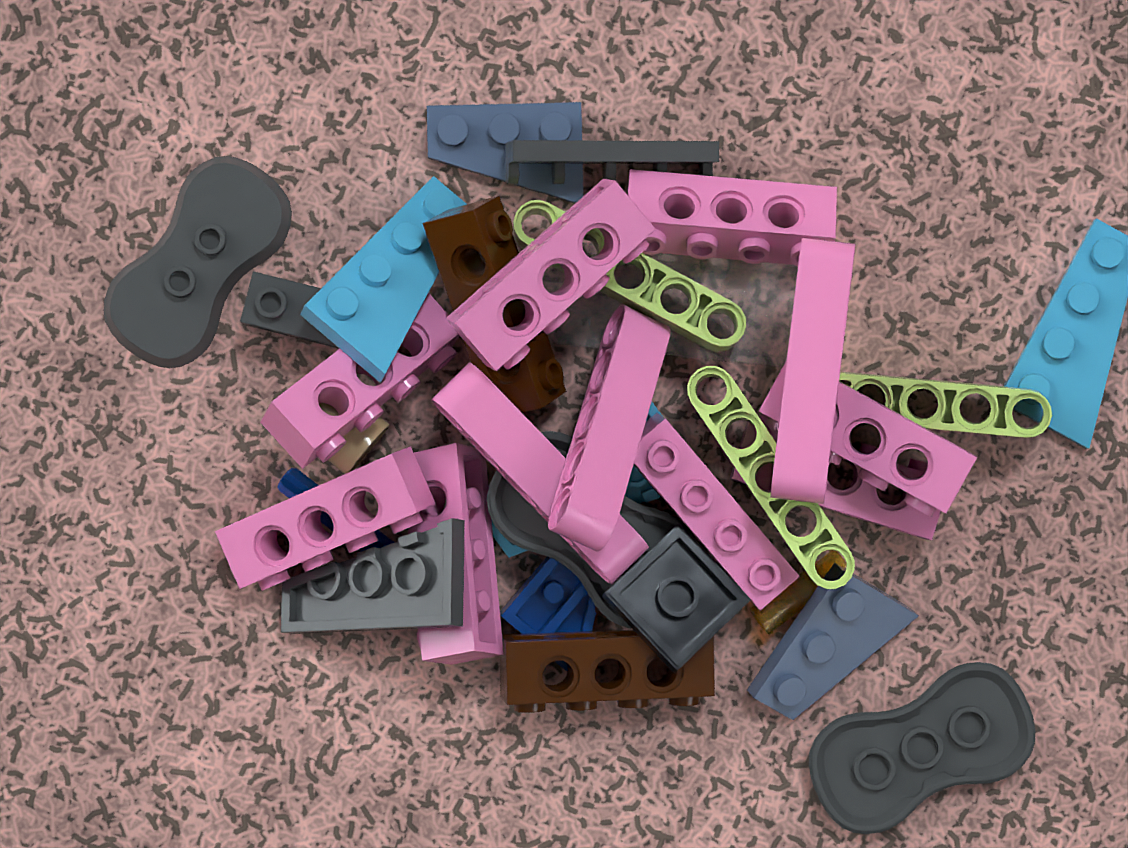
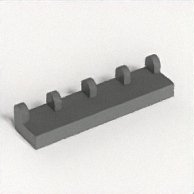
M512 140L505 143L506 183L518 184L520 176L519 164H552L553 184H564L565 164H602L603 179L615 181L616 164H653V171L667 172V164H699L698 175L713 176V163L719 162V141Z

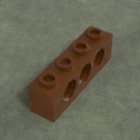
M500 196L448 209L422 223L453 311L519 254L513 237L512 222L509 215L504 211ZM479 253H481V255L483 256V258H484V260H485V263H484L483 260L481 259ZM520 299L508 302L503 309L502 317L507 327L519 325L525 317V306ZM543 330L527 343L530 348L529 353L519 363L507 370L504 366L500 367L497 371L487 367L464 341L471 363L483 372L521 413L541 409L567 392L563 383L562 367L555 359L548 336Z
M634 630L502 635L504 655H500V697L507 705H514V711L542 712L546 710V703H566V709L593 710L597 709V701L616 700L618 707L644 708L649 706V699L669 698V704L673 706H694L700 704V697L715 696L714 636L675 673L669 668L664 678L652 681L647 678V667L658 656ZM604 659H617L619 670L616 677L610 682H597L595 679L597 665ZM556 660L565 661L568 668L565 679L556 685L545 684L543 682L545 667Z

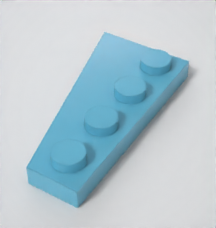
M433 176L304 305L300 315L381 383L439 274L422 223L448 209L467 204Z
M1097 218L1093 220L1004 385V387L1026 388L1039 391L1046 397L1051 406L1052 418L1047 428L1085 449L1090 448L1128 299V235ZM1031 398L1018 401L1013 408L1037 423L1041 421L1043 416L1041 404Z

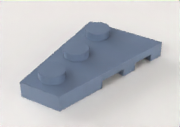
M581 102L427 106L428 159L506 182L505 143L512 140H582ZM519 164L518 184L514 185L574 204L583 197V164H565L564 184L552 183V164Z
M834 562L823 579L827 581L838 580L844 575L846 569ZM855 574L852 575V578L844 586L837 589H825L818 586L756 675L747 691L754 699L794 720L919 615L902 602Z

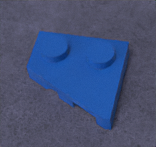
M547 556L502 608L500 616L521 634L592 631L596 616V606L579 578L562 563ZM555 661L565 671H568L565 661Z

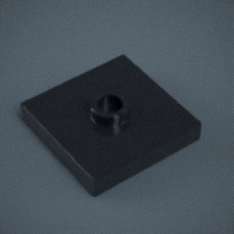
M677 524L602 595L607 603L673 673L682 667L751 600L680 524Z

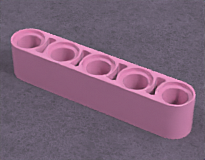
M802 238L770 498L824 504L856 244L809 238Z
M624 304L614 311L604 330L548 519V529L594 551H600L605 547L617 524L671 333L668 325Z
M468 363L431 400L450 423L548 523L566 458L483 372L472 363ZM620 514L610 540L600 551H594L561 536L610 585L649 548L645 540Z

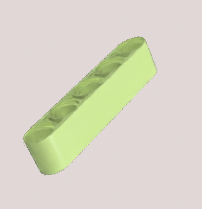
M531 200L523 204L516 211L513 221V235L518 246L525 249L535 240L529 238L522 230V223L527 217L541 215L552 225L565 211L542 200ZM597 228L587 232L583 239L590 241L595 246L598 255L604 246L603 234ZM643 253L627 263L635 265L643 275V282L637 288L625 289L617 284L614 278V271L617 267L624 264L622 260L606 273L610 279L600 292L668 325L674 332L714 352L727 351L733 348L744 335L746 317L737 304ZM557 263L552 265L564 272L560 264ZM674 288L681 290L688 298V309L681 314L667 312L663 308L660 299L664 291ZM715 313H722L730 317L734 323L733 336L727 339H718L711 335L707 328L708 317Z
M705 366L697 369L690 377L687 385L689 399L809 577L818 586L825 589H837L844 586L852 578L855 570V560L845 542L818 503L770 498L771 493L762 491L758 487L756 474L763 465L774 463L776 441L733 378L724 369L717 366ZM708 377L720 378L727 386L725 398L716 405L704 404L697 396L699 384ZM738 420L751 422L757 430L754 443L745 449L732 447L727 441L726 432L729 426ZM806 507L815 514L817 524L810 535L797 537L787 530L786 517L793 508ZM827 550L839 552L846 561L844 575L835 581L822 579L815 569L817 557Z
M840 372L839 381L856 391L865 384L878 385L885 393L886 402L884 406L928 429L1028 438L1036 437L1043 433L1050 425L1052 418L1051 406L1046 397L1039 391L1032 389ZM917 389H928L937 397L938 408L932 416L920 418L911 413L908 407V399L910 394ZM969 394H981L988 399L991 410L985 420L972 423L963 418L960 412V404L964 397ZM1031 398L1041 404L1043 416L1037 425L1025 428L1019 426L1014 421L1012 411L1018 401Z

